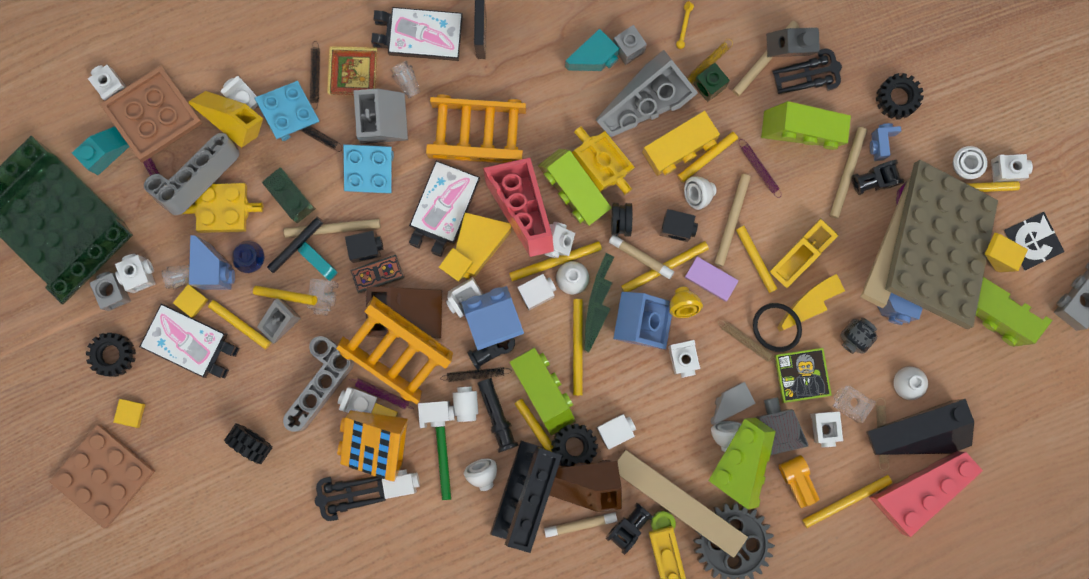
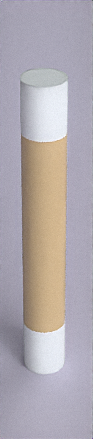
M617 236L610 238V244L669 280L672 278L675 272L621 238Z
M616 512L547 527L544 528L547 538L618 521Z

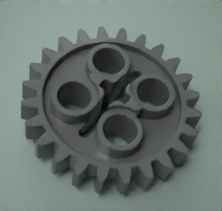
M736 502L733 503L732 509L726 503H723V511L715 506V514L726 522L730 523L731 520L738 519L740 521V528L738 530L748 537L747 540L755 538L757 545L755 549L747 550L745 541L741 549L749 556V560H745L738 551L736 554L739 557L738 564L734 567H729L727 560L730 555L720 548H712L711 541L701 535L700 538L693 539L695 543L700 544V547L694 549V552L702 553V556L697 559L698 562H707L703 569L705 571L713 569L711 572L713 578L720 574V579H727V577L729 579H745V576L754 579V571L763 574L760 566H769L765 561V557H773L767 551L768 548L775 547L774 544L768 542V539L774 537V534L766 533V530L770 528V524H761L765 517L760 515L755 518L757 510L754 508L749 513H747L748 509L744 506L739 510Z

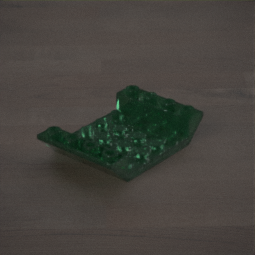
M30 136L0 165V238L47 284L45 288L64 305L133 234L125 222L59 157L33 136Z

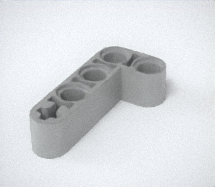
M218 133L169 180L160 174H153L144 182V189L169 213L180 215L237 160L240 154L239 150L225 133Z
M318 336L312 339L309 344L310 353L320 360L323 366L285 414L283 423L289 431L298 432L305 430L354 366V361L348 359L344 368L339 369L336 366L337 358L342 355L336 349L337 344L329 338ZM325 341L328 349L324 354H319L317 346L320 342ZM325 375H329L332 379V384L329 388H324L321 384V380ZM311 394L317 398V403L313 408H310L306 403L307 397ZM303 410H304V411H306V412H309V415H308V414H302V415H301V413H302ZM293 416H300V425H293L295 422L292 419Z

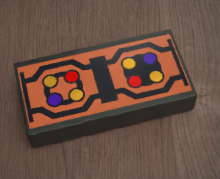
M397 255L350 270L358 293L365 292L367 287H379L404 278Z

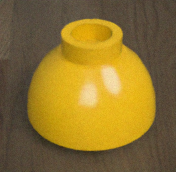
M688 287L677 288L669 305L670 314L676 318L692 317L703 308L701 299L694 292L689 291Z

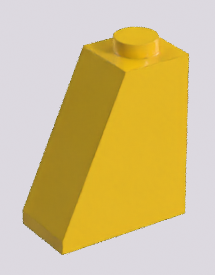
M469 213L464 214L456 250L471 260L473 264L462 278L469 279L470 276H477L511 233L512 226L510 223Z

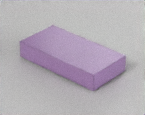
M698 256L684 277L725 302L739 281Z

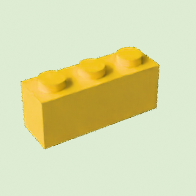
M703 111L645 146L642 153L657 176L662 173L666 176L677 168L676 164L681 161L687 163L697 156L696 152L704 149V151H707L717 144L716 140L720 133L706 111Z

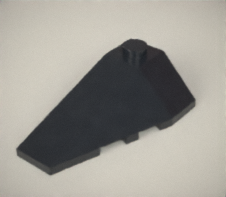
M966 398L957 399L877 427L866 433L875 455L951 454L972 446L974 419Z

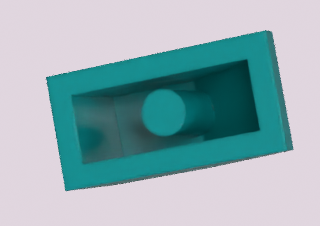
M599 29L565 60V68L568 71H602L606 66L611 68L619 59L617 56L620 48Z
M114 126L89 136L72 154L88 171L99 175L130 146Z

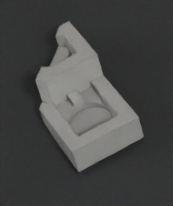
M745 382L721 393V397L716 398V410L714 417L711 418V424H717L756 404Z

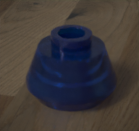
M243 241L232 252L233 265L243 273H253L260 269L264 263V251L256 242Z

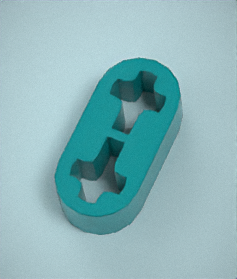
M307 242L297 250L329 281L338 274Z

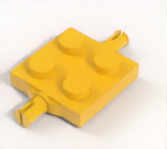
M582 126L577 128L574 133L582 141V144L572 154L598 190L601 192L608 186L617 185L624 195L628 194L633 188L630 187L624 177L635 168L606 131L598 136L590 137Z
M245 183L212 184L195 201V204H192L182 215L195 214L196 231L198 233L246 232V220L249 212H263L264 206L263 202L249 203L247 199V185Z

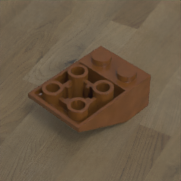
M367 287L366 307L374 296L432 338H441L442 290ZM376 323L367 334V337L384 338L388 333V328L381 323Z
M602 460L595 464L577 463L570 467L559 466L549 496L596 512L622 509V487L618 461Z

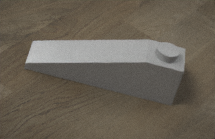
M663 50L639 71L596 118V121L610 137H613L636 127L638 123L651 118L653 120L658 118L659 114L681 108L698 92L665 50Z

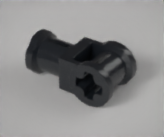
M898 161L885 162L873 167L868 173L862 175L854 174L852 182L857 194L861 195L864 191L873 188L877 191L903 184L904 179L900 178L896 166Z
M510 339L507 350L504 347L499 348V343L480 350H469L467 353L476 369L479 370L486 362L501 354L511 352L515 347V339Z
M638 503L635 504L636 508L627 519L623 517L605 538L621 548V553L624 555L633 547L638 537L642 534L640 529L649 519H653V516ZM617 535H620L622 538H624V539L626 540V542H624V541H623L620 537H618Z

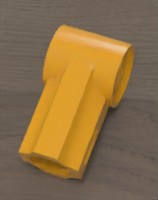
M802 455L778 465L780 473L786 484L790 486L799 508L810 506L820 500L809 477L811 475L809 467Z

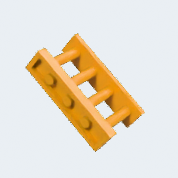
M444 94L430 97L432 108H438L436 141L433 144H427L426 154L429 159L508 163L523 159V150H518L516 142L518 114H526V103H522L518 99H509L507 102L452 99L451 96ZM448 109L462 110L460 140L457 146H450L445 142ZM471 110L485 111L483 144L480 147H471V144H469ZM495 112L509 113L507 146H504V149H496L493 145Z
M373 296L364 311L368 316L366 321L350 341L343 336L336 349L344 358L353 360L395 389L403 399L412 401L417 405L422 391L418 389L419 386L436 366H442L446 369L452 361L453 352ZM381 323L388 328V333L369 355L358 346L374 325ZM396 337H400L408 342L409 346L394 365L388 368L378 360ZM416 352H422L429 360L411 382L398 375Z

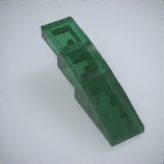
M608 253L605 254L588 302L584 334V352L586 353L590 352L610 311V308L602 305L612 285V282L604 279L614 259V256Z

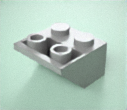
M384 89L354 90L356 134L361 144L408 140L405 93Z

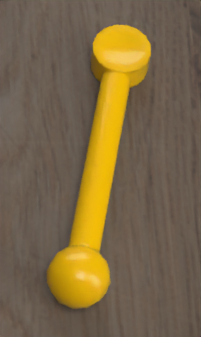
M690 1L684 5L686 11L680 38L676 43L678 49L685 47L684 38L690 12L694 8V4Z

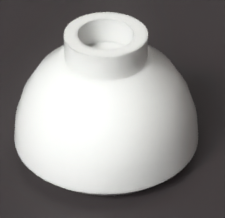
M963 147L953 158L954 171L964 179L978 178L986 171L987 158L984 152L977 147Z
M690 177L685 183L684 195L686 201L696 210L709 205L716 194L714 183L709 182L703 177Z
M570 261L564 263L558 269L556 282L563 292L572 295L578 294L586 289L589 283V273L581 263Z
M904 367L896 373L894 389L903 399L916 400L927 391V376L919 368Z
M722 421L711 427L712 437L721 446L722 451L725 452L741 426L740 423Z
M480 459L466 467L464 471L466 480L473 486L479 487L480 491H487L494 486L493 481L497 474V465L494 460Z

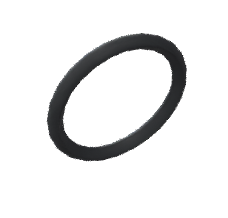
M766 304L756 312L753 319V331L757 340L771 351L785 352L791 350L800 341L802 336L801 321L798 315L784 304ZM779 308L787 311L793 317L797 326V334L791 344L784 347H776L763 340L758 331V320L765 310Z

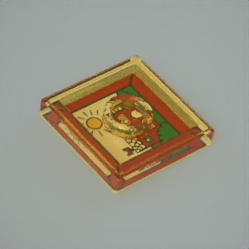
M330 47L327 93L329 95H354V90L376 89L377 48Z

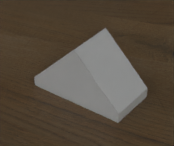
M277 298L273 301L257 328L274 344L301 318L285 301Z

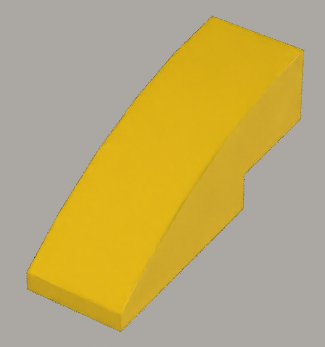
M820 218L769 272L788 288L839 236L838 233Z
M835 274L818 283L792 305L791 309L798 315L801 322L827 311L824 301L845 292L838 275ZM787 312L777 327L778 331L780 332L796 325L795 320Z

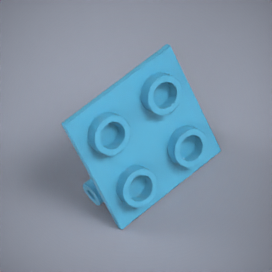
M298 81L254 98L276 140L281 138L282 141H286L291 137V133L319 122Z
M344 144V191L392 193V161L394 158L392 147Z

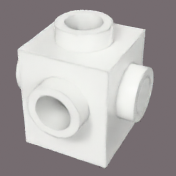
M559 222L549 224L553 237L554 252L545 253L544 255L552 258H559V255L569 256L575 233L567 230V225Z
M130 254L124 256L121 262L115 264L117 272H115L116 278L127 292L136 293L156 284L152 275L154 272L152 263L145 257Z

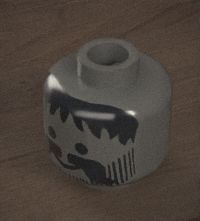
M865 318L851 320L840 334L844 342L842 346L851 354L855 352L866 353L877 340V328Z

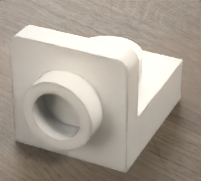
M239 76L226 81L223 89L220 91L226 98L245 103L252 110L258 106L254 99L257 96Z
M348 387L339 396V410L348 413L350 410L371 413L378 397Z

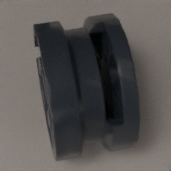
M612 203L611 235L618 236L619 234H624V236L631 237L633 221L632 203H625V205Z

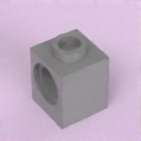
M634 25L613 39V42L620 48L618 55L625 65L645 53L647 43Z
M104 272L96 276L97 280L90 282L98 305L102 310L111 311L131 302L127 291H125L123 285H120L114 273ZM112 284L113 292L107 296L106 288Z

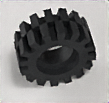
M898 73L892 77L890 76L881 84L876 93L878 94L876 102L879 101L878 109L883 108L884 111L881 112L883 115L888 113V118L896 117V120H899L903 117L907 118L922 104L920 102L924 95H921L923 88H918L919 81H912L915 77L911 75L907 78V74L903 73L899 76ZM900 88L907 93L908 100L906 104L898 105L893 102L891 98L893 89Z
M116 333L99 334L100 337H94L92 339L94 343H89L87 346L91 348L90 352L86 351V356L90 358L86 361L87 364L92 365L90 367L92 371H96L98 375L117 377L127 373L126 369L130 370L132 368L130 364L135 362L136 358L132 357L133 354H136V350H132L134 345L128 341L127 337ZM113 345L119 350V358L115 363L107 364L103 359V351L108 346Z
M235 423L224 439L230 448H233L241 456L257 464H262L273 448L269 442L265 441L257 433Z
M573 424L565 426L555 434L551 444L553 445L551 451L562 455L560 466L570 467L577 463L590 464L593 461V458L597 455L596 449H598V444L595 443L597 438L596 436L593 437L591 429L587 430L585 425ZM569 438H578L583 443V451L579 456H572L567 452L566 442Z

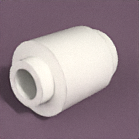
M458 387L457 392L453 393L454 416H457V422L476 421V414H478L477 391H472V387Z

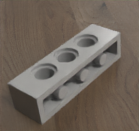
M1089 262L1086 265L1087 271L1083 276L1080 275L1071 284L1072 290L1069 294H1065L1057 302L1058 308L1054 311L1058 317L1076 331L1085 330L1089 327ZM1081 295L1086 300L1085 306L1080 303Z

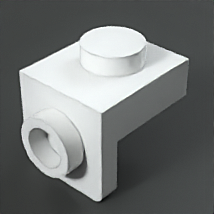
M472 277L448 291L446 303L453 314L456 312L461 318L465 315L461 302L466 301L472 296L483 295V292Z

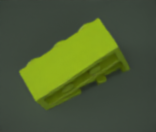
M787 101L764 111L761 138L803 143L805 145H819L825 149L836 150L838 146L848 144L851 115Z
M559 148L537 165L544 173L543 175L548 183L559 192L557 194L565 205L569 204L573 209L571 213L579 224L583 222L590 226L611 209L609 203L570 150Z
M983 277L976 316L983 321L982 324L987 329L1002 335V340L1010 346L1035 344L1053 320L1047 316L1041 319L1030 312L1031 306L1026 303L1020 306L1010 298V293Z
M533 348L510 361L512 368L551 436L565 426L576 422L570 410L573 403L567 393L561 394L558 389L562 384L555 372L550 375L546 367L550 366L544 353L538 354L537 350Z
M756 417L745 418L708 481L746 509L759 507L761 500L759 499L760 492L765 482L766 465L770 459L776 431Z

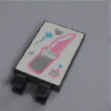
M392 7V14L374 10L375 25H387L386 36L372 33L371 43L373 48H388V54L391 56L459 61L463 13Z
M436 160L409 225L410 228L415 229L409 241L410 245L420 249L424 236L436 240L431 250L432 254L442 257L447 242L455 244L462 226L464 214L468 212L480 182V177Z
M160 304L139 346L203 378H206L208 373L224 379L229 370L215 364L220 352L222 351L236 357L240 349L225 341L228 334L165 304Z

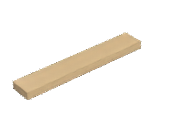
M911 177L905 184L860 296L881 308L886 306L891 292L885 290Z
M627 450L619 458L620 477L733 558L736 556L748 538L746 535Z

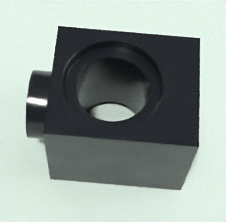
M667 209L660 236L688 242L691 237H695L698 223L694 222L696 216Z
M374 231L345 237L349 260L352 263L381 257L380 251L384 250L382 238L377 236Z

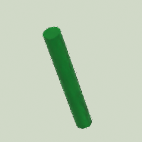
M445 426L435 427L442 500H451Z

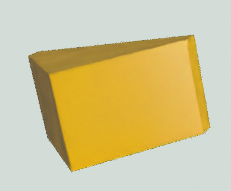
M994 232L985 256L995 271L1000 273L1019 271L1028 249Z

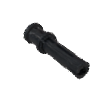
M492 378L478 382L477 384L491 419V433L495 434L499 446L497 449L498 453L519 446L510 429L512 425L504 416Z

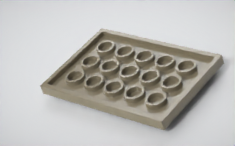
M922 160L915 162L885 290L965 329L972 328L974 326L987 260L985 252L991 240L998 200Z

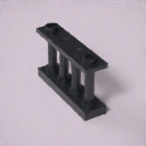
M520 441L490 535L506 539L504 545L507 547L531 553L562 455L545 450L543 447Z

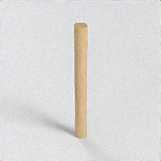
M792 21L785 29L799 28V25ZM781 39V47L785 44V40ZM767 50L734 87L732 92L739 97L773 58L767 57Z
M858 127L829 215L832 218L838 219L867 132V129L864 127Z
M741 174L714 263L721 267H724L751 178L747 174Z
M380 219L323 224L313 235L381 228ZM307 226L284 228L285 238L297 237Z

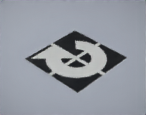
M1045 212L1004 230L1008 239L1028 249L1021 264L1024 271L1065 252Z

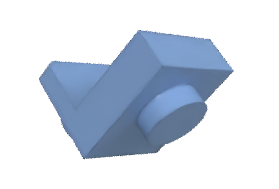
M891 123L882 124L871 133L870 153L874 154V161H883L890 156L888 137L898 135L901 132V126L893 127Z

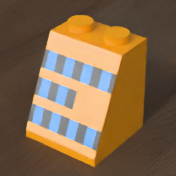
M350 410L347 416L342 418L340 432H344L343 441L339 442L337 454L341 456L340 464L395 482L403 464L408 419Z

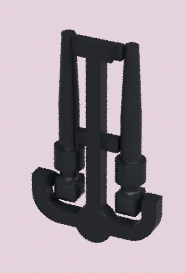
M820 49L818 52L819 59L812 58L806 62L772 70L777 92L782 94L811 87L818 88L822 87L823 84L826 85L827 91L834 90L841 83L840 71L842 65L836 61L832 50ZM826 55L830 57L831 64L828 67H823L811 71L809 70V67L815 68L818 67V65H827L829 60ZM804 69L802 73L781 78L779 76V73ZM830 72L835 76L834 84H832L834 81L832 75L825 76V78L823 79L821 77L813 79V81L811 78V76ZM802 78L807 80L805 83L782 89L781 83Z
M376 476L345 482L337 481L335 484H332L331 477H326L319 480L316 486L317 496L315 498V505L320 507L321 516L326 521L339 520L337 511H340V513L347 512L348 509L386 501L382 478ZM378 482V487L354 492L351 490V487ZM327 483L324 485L326 493H331L333 490L342 491L344 488H346L347 493L327 497L322 492V485ZM375 492L380 494L378 498L353 501L355 496ZM348 498L349 503L342 502L339 505H329L327 508L328 513L333 515H327L325 506L328 502Z

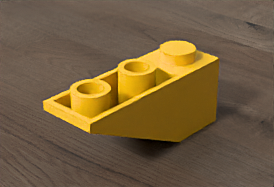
M204 91L189 101L188 104L241 148L258 137L263 118L245 103L208 91Z

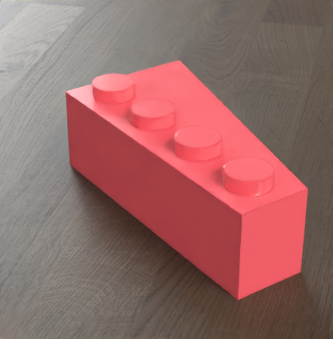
M531 158L483 168L488 189L529 256L554 252L552 232Z
M957 451L869 498L901 534L911 537L983 470L967 452Z

